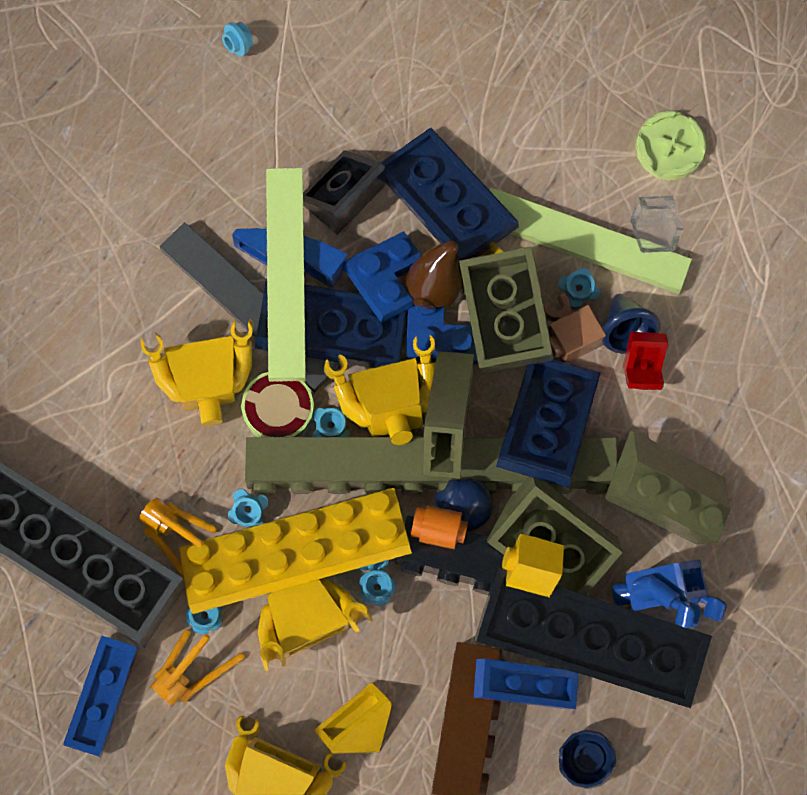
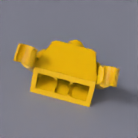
M234 319L230 330L232 336L164 347L165 354L161 353L163 341L158 333L155 332L158 344L154 348H147L143 337L140 339L143 352L150 356L148 363L157 386L171 401L182 402L184 410L199 409L202 426L221 424L223 422L221 405L235 402V393L244 389L253 368L252 342L248 339L252 335L254 325L250 319H248L249 330L245 333L237 331L235 327L236 319Z
M430 335L431 346L425 351L417 347V336L414 338L413 348L417 356L420 357V364H417L416 358L380 366L348 374V381H346L344 375L348 365L346 358L341 354L338 356L339 363L342 366L340 371H333L327 359L324 365V372L329 378L335 380L336 385L333 388L343 414L360 427H367L373 437L389 435L394 445H404L410 442L413 437L411 430L420 428L423 425L422 414L426 413L435 369V362H431V355L435 351L434 338Z
M318 579L267 595L268 604L260 611L257 632L263 667L265 671H269L268 663L273 659H279L282 667L286 665V658L348 630L349 624L354 632H359L360 630L356 624L359 619L367 618L370 623L373 622L367 607L364 604L358 603L350 592L329 579Z
M244 715L238 717L236 721L239 736L233 739L225 762L228 788L234 795H327L334 783L332 778L339 777L346 768V761H344L340 770H331L328 766V761L333 753H330L323 760V773H318L321 766L257 738L260 733L258 719H256L252 730H242L245 721Z

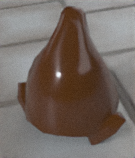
M447 241L426 250L410 267L406 275V286L413 297L414 305L434 310V307L454 305L462 297L464 284L457 256L459 246L455 241Z

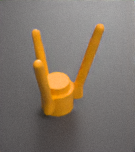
M154 498L141 512L139 521L146 526L144 534L156 543L184 578L182 562L159 534L161 533L166 536L174 530L188 541L201 547L203 546V541L177 523L178 517L212 533H216L218 528L203 519L179 509L170 501L165 504L159 498Z
M186 629L162 668L154 675L156 680L150 687L172 707L178 700L185 704L193 694L242 661L245 655L243 653L237 654L187 688L185 686L190 680L183 672L201 652L210 637L207 634L203 635L176 668L173 664L191 635V631Z

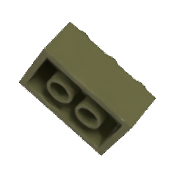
M532 246L459 261L479 369L482 374L554 360Z

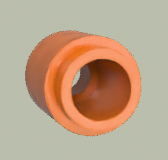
M427 505L426 509L417 507L411 537L420 538L419 542L455 550L456 542L464 544L468 521L461 520L462 512Z

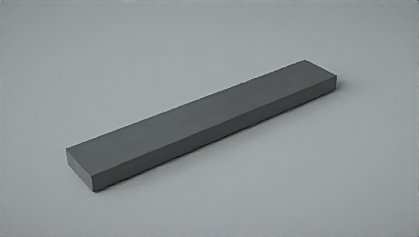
M184 222L159 246L160 250L247 331L249 330L248 319H250L254 325L252 335L256 338L263 293ZM306 357V381L304 382L315 393L329 379L324 372L326 360ZM329 361L330 368L333 371H337L340 368L338 362Z

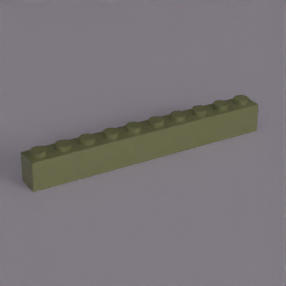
M246 437L245 482L247 489H253V492L257 494H273L276 492V489H291L293 494L313 493V489H328L330 494L350 493V489H365V493L373 494L391 488L402 489L404 494H421L424 492V489H438V492H442L449 480H463L467 478L482 481L492 494L497 493L498 489H512V493H515L528 476L496 467L504 438H465L461 477L456 479L423 475L424 437H412L411 441L404 445H394L390 437ZM616 438L582 439L569 488L545 482L561 494H569L571 489H586V493L592 495L606 494L617 467Z

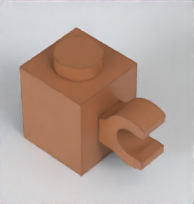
M561 293L558 296V301L562 306L561 310H552L547 301L543 302L546 319L553 321L548 329L553 356L555 358L559 356L562 362L569 363L601 347L603 344L602 340L606 335L589 305L573 312L570 307L569 298L564 293Z

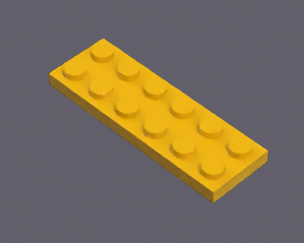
M395 488L203 541V546L201 547L195 544L179 547L188 606L192 614L412 554Z

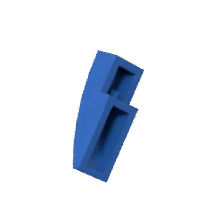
M236 229L232 234L234 247L267 266V229ZM304 236V272L333 288L344 272L343 264L344 260L347 259V254L324 242Z

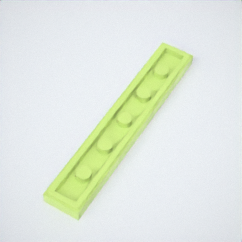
M302 168L266 169L269 382L306 381Z
M490 188L493 195L518 220L519 228L510 233L511 235L670 292L680 293L692 260L691 258Z

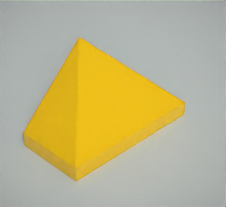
M371 682L313 731L333 754L380 752L392 703Z

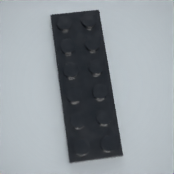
M496 567L474 638L475 641L691 709L711 642V635L684 628L677 624L558 586L554 588L550 597L506 586L507 570Z

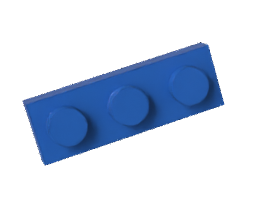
M101 635L65 737L64 746L100 758L102 757L139 649L137 646Z
M476 659L474 698L559 709H576L578 673L564 669L492 659Z

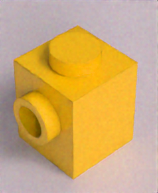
M520 534L513 548L507 547L503 557L502 568L507 570L506 586L550 597L562 576L564 545Z

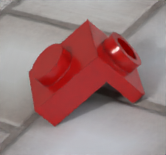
M630 332L623 362L628 388L639 390L663 389L662 367L669 343L666 333Z

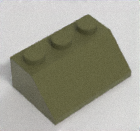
M630 431L605 499L696 545L718 543L731 509L725 478L635 431Z
M529 476L509 498L487 539V543L503 555L507 547L513 548L520 534L564 545L563 571L556 586L583 595H587L623 553L617 536L545 481Z

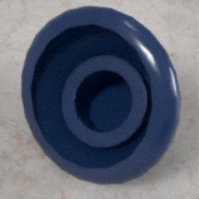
M616 294L612 299L606 324L602 329L606 335L602 342L608 350L625 354L630 332L659 333V318L654 312L643 308L625 295Z

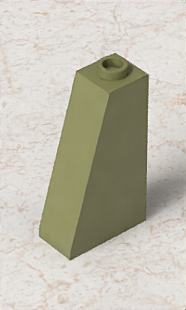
M438 351L424 426L423 475L456 479L461 477L473 380L474 354Z

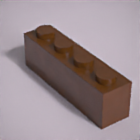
M462 642L456 643L431 795H486L489 774L482 772L485 758L492 759L495 736L489 735L491 720L498 721L501 701L474 698L476 659H492L507 662V660H501L502 649Z

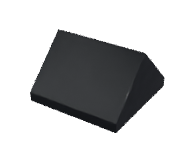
M344 150L303 192V206L338 235L384 188L386 168L381 162Z

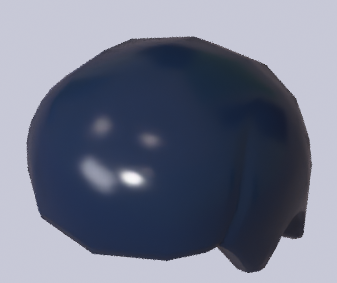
M472 478L463 480L451 479L442 492L436 491L435 507L462 512L461 520L468 521L467 531H472L481 527L491 516L493 495L482 481Z
M586 729L573 733L559 750L560 773L573 786L587 790L601 787L610 780L615 771L617 763L615 748L612 742L600 732Z

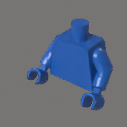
M700 560L678 562L627 573L625 577L626 582L612 586V596L617 606L631 604L633 611L657 606H664L668 610L676 609L678 611L675 623L684 628L698 626L701 615L699 602L706 604L703 616L715 621H722L727 609L726 603L723 600L708 595Z

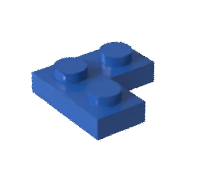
M404 231L344 260L343 269L381 323L412 307L413 299L397 277L407 273L421 254Z
M412 303V307L408 309L405 361L416 358V361L420 362V357L417 356L413 348V340L417 336V347L425 351L431 346V335L435 341V351L431 355V362H436L438 351L474 354V365H477L478 359L471 326L444 324V307H434V310H428Z

